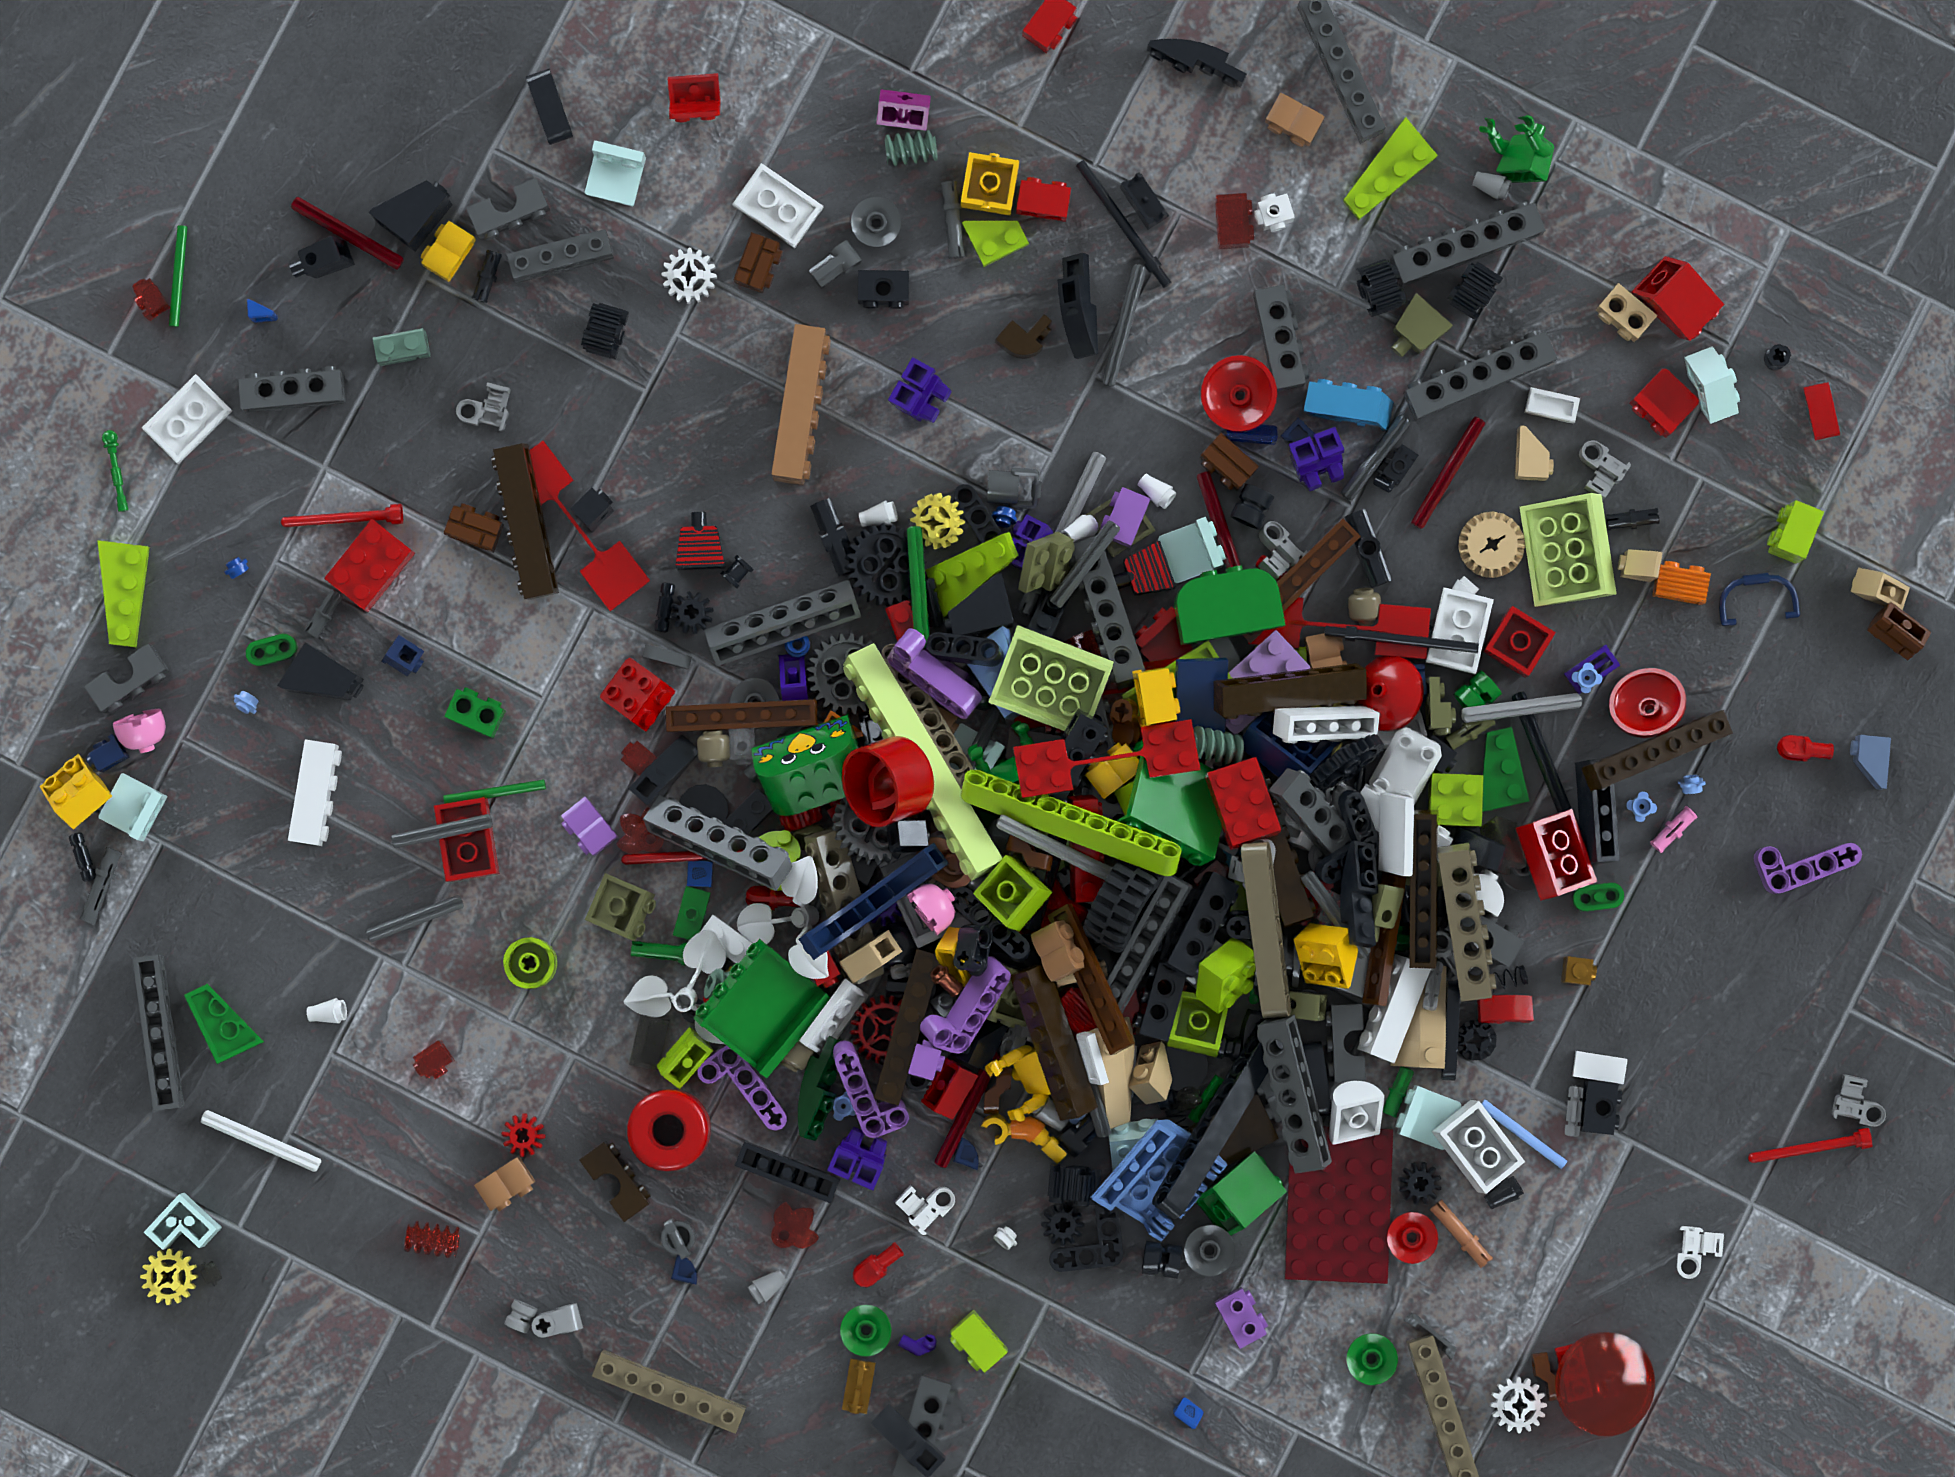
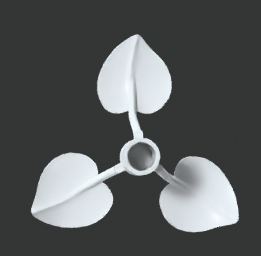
M807 856L791 863L792 868L781 884L784 894L793 897V902L800 907L794 909L789 917L772 919V910L768 905L754 903L742 910L737 919V927L740 934L750 942L756 943L760 938L766 944L774 937L775 930L773 924L792 921L796 927H804L796 938L797 945L791 947L788 952L789 962L798 974L811 979H822L829 976L827 952L813 960L805 952L803 945L798 940L808 930H811L812 926L819 920L818 910L808 904L816 896L818 879L814 860L811 856Z
M704 930L693 936L686 944L683 951L684 963L688 967L697 968L687 987L680 989L674 996L671 992L667 993L668 986L663 979L653 975L645 976L634 985L631 992L625 998L624 1004L633 1011L648 1017H661L671 1009V1002L680 1012H687L691 1008L696 1011L700 1005L696 1004L697 994L692 988L701 970L711 974L715 969H721L726 961L725 947L716 932ZM695 1021V1029L701 1038L711 1043L724 1044Z

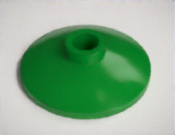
M859 1305L852 1308L844 1316L840 1327L841 1339L846 1348L856 1355L865 1357L880 1353L888 1345L892 1333L888 1316L880 1308L873 1305ZM864 1325H868L871 1328V1332L867 1335L861 1331Z
M1368 1333L1359 1336L1351 1343L1347 1351L1346 1362L1351 1375L1356 1380L1367 1385H1378L1392 1377L1397 1368L1398 1355L1396 1348L1389 1339L1380 1334ZM1375 1354V1362L1368 1363L1367 1356Z

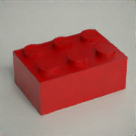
M371 519L324 579L364 611L369 612L415 555V552Z
M1256 757L1206 774L1205 779L1230 850L1239 848L1242 844H1249L1255 840L1278 835L1281 832V827Z
M485 797L434 805L437 825L485 814L490 815L488 799ZM492 827L439 839L446 882L500 874Z
M1572 809L1516 828L1540 901L1557 897L1597 882Z

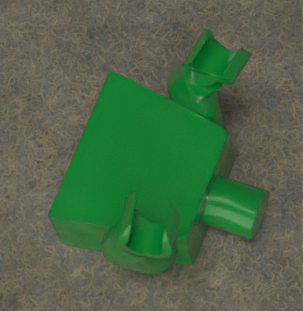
M1530 115L1518 117L1525 121L1526 124H1517L1514 127L1518 132H1524L1525 134L1514 135L1511 141L1503 139L1500 133L1495 130V121L1493 119L1485 118L1488 125L1487 127L1480 126L1479 131L1487 133L1495 152L1503 155L1496 172L1502 176H1507V179L1512 181V183L1546 182L1554 152V145L1543 137L1546 127L1534 123Z
M1016 721L1011 725L1020 737L1021 746L1034 744L1032 737L1027 734L1030 730L1028 724ZM977 744L967 749L971 761L976 763V770L1019 785L1015 756L1008 760L1000 759L996 761L994 767L990 769L988 763L982 758L983 749L981 746L977 747Z

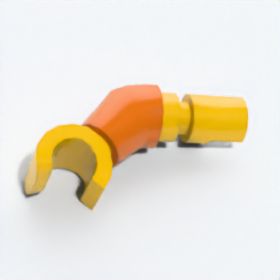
M990 1114L981 1123V1126L985 1128L990 1124H998L1002 1128L1001 1134L995 1136V1145L1001 1144L1008 1135H1011L1013 1139L1027 1140L1029 1143L1033 1142L1036 1146L1040 1144L1042 1146L1041 1150L1056 1164L1067 1155L1058 1146L1060 1141L1054 1136L1050 1137L1048 1135L1049 1132L1044 1128L1045 1124L1034 1117H1025V1120L1021 1122L1015 1119L1008 1123L1000 1114Z

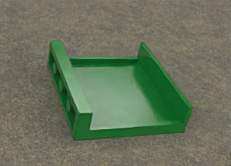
M1143 740L1135 744L1134 752H1138L1143 748ZM1140 756L1127 813L1117 821L1178 844L1182 850L1180 856L1187 859L1193 865L1202 866L1214 860L1222 826L1205 779L1206 774L1214 771V769L1199 762L1201 770L1149 778L1147 762L1144 757Z
M759 938L756 943L748 947L744 958L732 966L728 977L723 983H719L714 988L713 995L708 1001L698 1007L693 1019L702 1028L707 1029L751 1064L765 1078H768L808 1030L831 997L809 978L798 974L787 960Z

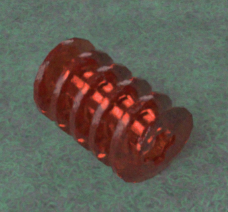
M416 1220L413 1227H410L409 1224L407 1226L404 1250L409 1252L412 1246H414V1251L418 1254L424 1247L425 1255H430L434 1249L435 1256L437 1257L442 1254L443 1250L446 1258H450L453 1252L456 1257L460 1242V1228L456 1227L455 1231L450 1233V1227L446 1225L443 1232H441L439 1224L436 1223L434 1229L430 1230L429 1222H426L422 1229L420 1228L419 1221Z

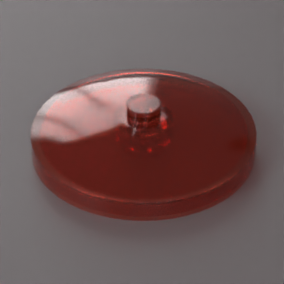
M1612 1332L1592 1333L1577 1340L1562 1357L1556 1374V1395L1565 1416L1580 1430L1598 1436L1619 1435L1635 1427L1647 1414L1655 1392L1654 1370L1645 1351L1632 1339Z

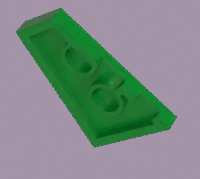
M1512 727L1487 732L1483 759L1482 812L1529 802Z
M208 984L184 994L217 1064L264 1043Z

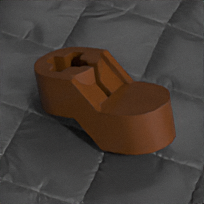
M1130 698L1115 701L1110 715L1113 723L1112 738L1116 744L1119 742L1123 746L1127 743L1128 746H1131L1138 741L1140 734V725L1137 720L1138 705Z
M1009 835L1007 851L1022 854L1028 867L1044 871L1051 870L1053 856L1038 853L1033 845Z
M1012 1066L1003 1067L1002 1072L996 1077V1085L988 1091L985 1090L984 1114H998L999 1095L1007 1089H1011Z
M1547 1352L1531 1354L1534 1377H1539L1545 1381L1548 1401L1563 1400V1380L1561 1376L1557 1377L1550 1372Z

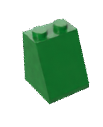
M1254 1151L1208 1186L1204 1193L1201 1192V1196L1196 1203L1214 1225L1223 1228L1232 1236L1246 1228L1287 1191L1283 1187L1280 1178L1273 1175L1269 1170L1264 1158L1257 1155Z

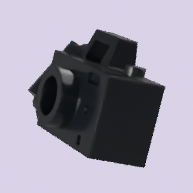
M1403 444L1399 449L1396 448L1394 450L1395 455L1392 459L1384 458L1375 470L1378 475L1374 479L1373 484L1388 493L1392 491L1395 485L1398 486L1419 456ZM1384 462L1387 466L1382 472L1379 468Z

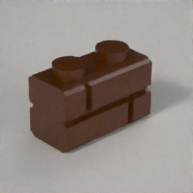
M751 232L733 279L734 283L763 293L765 288L769 289L774 278V274H771L773 265H779L783 251L779 250L781 247L780 243Z
M1222 433L1216 437L1200 456L1203 460L1201 465L1211 474L1215 471L1222 477L1220 482L1230 491L1233 488L1238 491L1259 467Z
M461 503L460 507L453 506L444 535L494 553L504 524L499 521L500 517L489 512H485L484 516L474 513L476 508Z
M1889 602L1876 613L1867 629L1875 638L1881 640L1907 661L1925 646L1931 634V631L1892 602Z

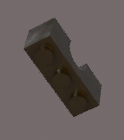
M604 1141L579 1159V1161L593 1180L598 1179L603 1174H612L618 1178L621 1185L620 1192L609 1202L623 1222H626L651 1203L648 1200L651 1195L643 1184L638 1186L633 1178L636 1174L628 1163L622 1164L618 1158L621 1153L614 1143L608 1144L607 1141Z

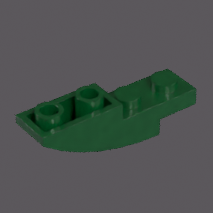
M829 1036L820 1057L811 1055L806 1066L798 1101L799 1136L813 1141L817 1140L823 1131L827 1115L834 1106V1099L837 1094L829 1091L831 1085L836 1080V1073L838 1071L833 1057V1047L838 1042L843 1041L841 1039Z

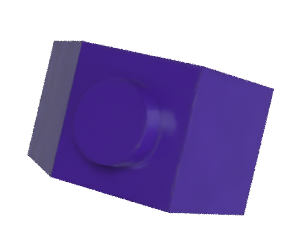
M789 654L779 655L782 701L809 700L805 657L795 658Z

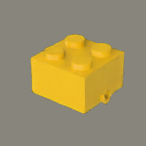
M969 152L961 207L1011 216L1019 160L1001 158L999 154L995 153L983 155Z
M1169 668L1132 671L1141 726L1145 727L1155 723L1177 720L1176 714L1180 713L1178 698H1174L1172 688H1176L1174 673H1170Z

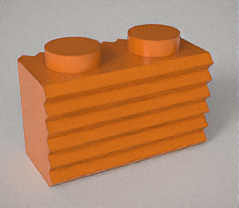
M1664 561V565L1660 564L1659 576L1654 581L1653 597L1698 605L1706 603L1711 573L1704 572L1705 568L1700 566H1689V569L1679 568L1680 563Z

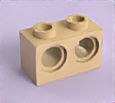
M1619 283L1596 309L1599 313L1598 317L1607 325L1613 324L1619 329L1617 333L1626 341L1631 339L1633 342L1642 335L1658 316ZM1617 301L1621 305V311H1611L1609 302ZM1629 318H1638L1640 328H1632L1628 322Z

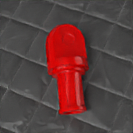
M1786 735L1778 742L1777 751L1786 760L1806 762L1810 757L1831 760L1834 754V745L1832 743L1812 742L1808 736Z
M752 886L745 894L748 906L754 903H764L772 911H775V908H778V906L800 907L793 902V897L785 895L783 891L771 890L766 886Z
M894 1242L878 1256L869 1255L855 1267L853 1271L854 1282L858 1286L865 1288L874 1285L887 1274V1267L904 1256L902 1249Z

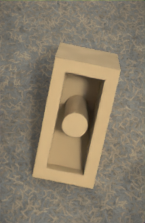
M1520 426L1517 429L1515 479L1546 481L1549 475L1553 474L1554 462L1553 459H1549L1550 452L1526 426Z
M1628 549L1624 552V555L1619 557L1617 569L1621 570L1620 577L1652 582L1659 576L1663 552Z
M1858 568L1852 582L1851 592L1865 600L1883 606L1892 602L1903 610L1910 587L1883 572Z

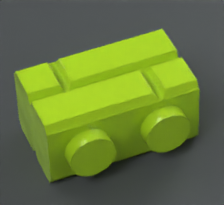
M689 1027L666 1053V1057H663L656 1066L665 1079L681 1089L713 1052V1049L708 1041L701 1038L695 1030Z

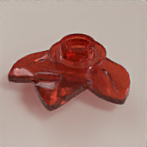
M649 807L643 811L641 817L631 813L620 816V824L626 835L620 838L616 845L622 851L629 854H637L643 850L656 852L663 846L664 839L648 832L643 818L649 811ZM648 835L655 836L656 840L653 844L647 843L646 838Z
M787 1202L781 1204L774 1213L775 1226L771 1232L773 1243L780 1248H788L793 1245L800 1249L807 1248L816 1243L819 1236L816 1232L809 1229L814 1217L813 1209L802 1207L792 1211ZM786 1230L789 1233L788 1239L782 1240L779 1237L780 1231Z

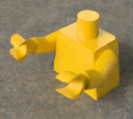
M1029 1045L1013 1049L1000 1057L999 1061L997 1059L993 1060L985 1066V1070L990 1077L992 1074L997 1077L1002 1072L1003 1067L1013 1065V1079L1021 1081L1026 1092L1033 1094L1032 1098L1024 1102L1020 1108L1007 1111L1010 1120L1016 1119V1121L1020 1122L1025 1120L1024 1114H1030L1045 1105L1049 1095H1051L1035 1047L1032 1048Z

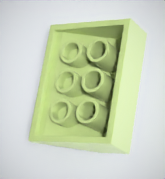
M1588 493L1520 507L1535 607L1617 594L1601 494Z
M1017 625L989 703L1065 731L1078 708L1094 716L1112 670L1113 661Z

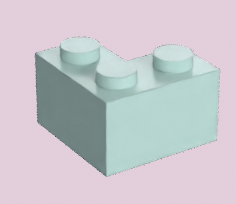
M1712 346L1684 357L1687 375L1698 391L1701 411L1710 424L1738 414L1737 402H1740V397L1734 387L1737 379L1733 369L1727 368L1724 356L1722 354L1718 355Z
M181 1193L144 1233L162 1250L169 1248L182 1233L198 1248L205 1247L222 1227L187 1194Z

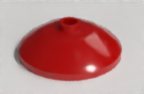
M1243 355L1230 356L1217 362L1207 372L1201 387V401L1208 417L1219 427L1234 432L1249 431L1263 424L1272 414L1277 402V385L1270 370L1259 360ZM1238 392L1245 393L1243 400L1236 399Z
M1382 656L1374 659L1365 667L1367 699L1357 700V703L1354 705L1366 706L1379 712V731L1390 732L1401 729L1414 719L1421 707L1424 694L1421 675L1410 661L1402 657ZM1382 687V692L1378 694L1379 688Z
M1644 668L1627 674L1615 685L1610 695L1609 709L1614 723L1623 732L1634 737L1651 738L1670 731L1679 723L1686 709V694L1680 681L1671 673L1656 668ZM1650 709L1654 710L1652 713H1646Z

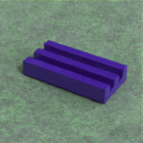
M1604 645L1563 674L1569 680L1571 686L1574 687L1576 693L1580 694L1582 691L1579 684L1572 680V674L1582 668L1585 663H1589L1605 652L1607 656L1593 665V669L1597 670L1609 660L1612 662L1610 667L1600 673L1602 678L1620 666L1607 645Z

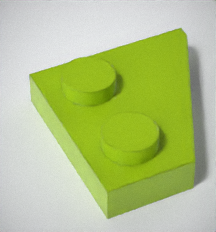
M1018 221L962 222L983 267L1029 245Z

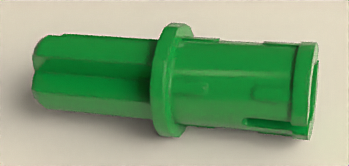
M1403 1066L1399 1068L1392 1088H1388L1390 1093L1383 1107V1113L1395 1118L1397 1117L1399 1108L1404 1097H1406L1407 1089L1414 1075L1413 1070Z

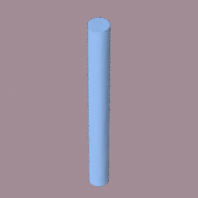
M1483 1100L1481 1104L1492 1118L1560 1169L1567 1163L1566 1159L1487 1100Z

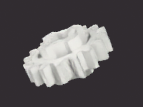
M688 248L687 254H683V251L679 249L678 257L672 254L669 256L672 261L671 264L664 263V267L668 270V272L661 273L663 278L668 279L663 283L664 288L671 287L668 294L670 296L677 294L678 302L684 297L687 304L691 303L692 298H695L699 303L701 302L700 295L703 294L709 297L707 289L715 288V285L711 282V280L717 279V275L711 273V271L716 269L715 265H708L710 257L707 255L702 258L701 250L693 254L692 249ZM684 261V265L679 269H675L680 262ZM695 261L701 263L706 271L698 270L695 266ZM690 266L692 273L695 276L691 277V281L688 285V282L683 275L688 274ZM673 281L681 282L684 286V291L678 289ZM699 283H704L701 288L694 291V288Z
M1516 1376L1514 1383L1509 1378H1506V1386L1498 1384L1497 1387L1500 1392H1492L1491 1394L1496 1398V1402L1490 1403L1491 1407L1496 1408L1492 1416H1500L1497 1423L1500 1426L1507 1423L1506 1430L1510 1432L1515 1427L1517 1433H1521L1522 1427H1525L1528 1432L1531 1431L1530 1424L1532 1423L1539 1426L1537 1417H1545V1414L1540 1410L1547 1407L1546 1403L1540 1401L1545 1394L1543 1392H1536L1539 1389V1385L1534 1384L1530 1387L1531 1380L1528 1378L1524 1380V1383H1521L1519 1376ZM1512 1389V1394L1507 1399H1503L1504 1395ZM1523 1389L1530 1391L1534 1400L1527 1399L1524 1396ZM1519 1398L1524 1403V1406H1521L1517 1413V1409L1512 1404L1517 1403ZM1502 1410H1509L1512 1413L1513 1421L1506 1418ZM1530 1410H1534L1532 1415L1525 1420V1415Z

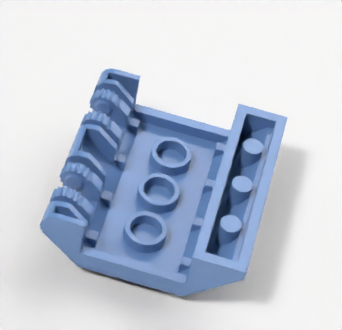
M1169 1119L1156 1120L1091 1196L1092 1200L1110 1211L1114 1207L1119 1208L1143 1223L1149 1235L1162 1241L1169 1233L1167 1229L1172 1230L1175 1224L1152 1204V1199L1191 1133ZM1219 1155L1206 1175L1212 1181L1218 1177L1215 1172L1220 1174L1227 1166V1163ZM1204 1182L1201 1183L1186 1208V1212L1200 1198V1192L1204 1193L1207 1190Z

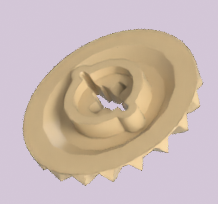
M1494 511L1484 512L1470 519L1460 533L1458 544L1459 553L1464 564L1475 574L1487 578L1501 577L1514 570L1520 563L1525 549L1524 535L1520 526L1504 513ZM1504 537L1496 545V551L1491 548L1480 553L1488 544L1487 538L1495 540Z

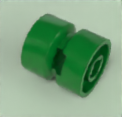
M1481 670L1469 679V685L1464 684L1453 694L1463 708L1482 706L1486 703L1492 704L1502 695L1497 685Z

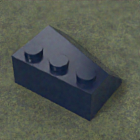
M1271 711L1263 712L1248 727L1242 737L1244 751L1251 757H1256L1259 763L1277 777H1280L1287 768L1295 771L1302 770L1310 777L1314 774L1313 771L1317 770L1319 765L1324 764L1342 743V741L1335 742L1329 740H1320V742H1283L1282 738L1273 734L1275 713Z

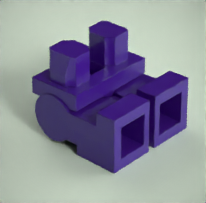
M912 357L901 376L904 382L909 385L899 380L888 401L901 412L920 422L923 419L934 423L940 411L930 404L934 397L946 402L952 391L934 374L936 372L934 368Z
M1336 427L1314 434V444L1310 436L1289 444L1290 458L1299 481H1303L1309 491L1322 486L1319 475L1323 473H1328L1331 483L1344 479L1343 457L1341 454L1344 453L1345 449Z
M1027 514L1022 522L1017 521L1012 533L1020 539L1017 540L1013 537L1012 540L1019 556L1011 564L1022 571L1027 543L1053 534V530L1047 524Z
M853 1127L848 1136L844 1137L836 1148L827 1171L849 1180L851 1173L855 1172L852 1182L874 1190L886 1158L884 1153L887 1141L876 1137L871 1147L863 1145L861 1142L865 1134L861 1129Z

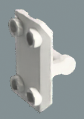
M1405 727L1398 730L1370 778L1369 786L1373 783L1385 790V793L1413 798L1415 805L1442 756L1440 745L1411 728Z

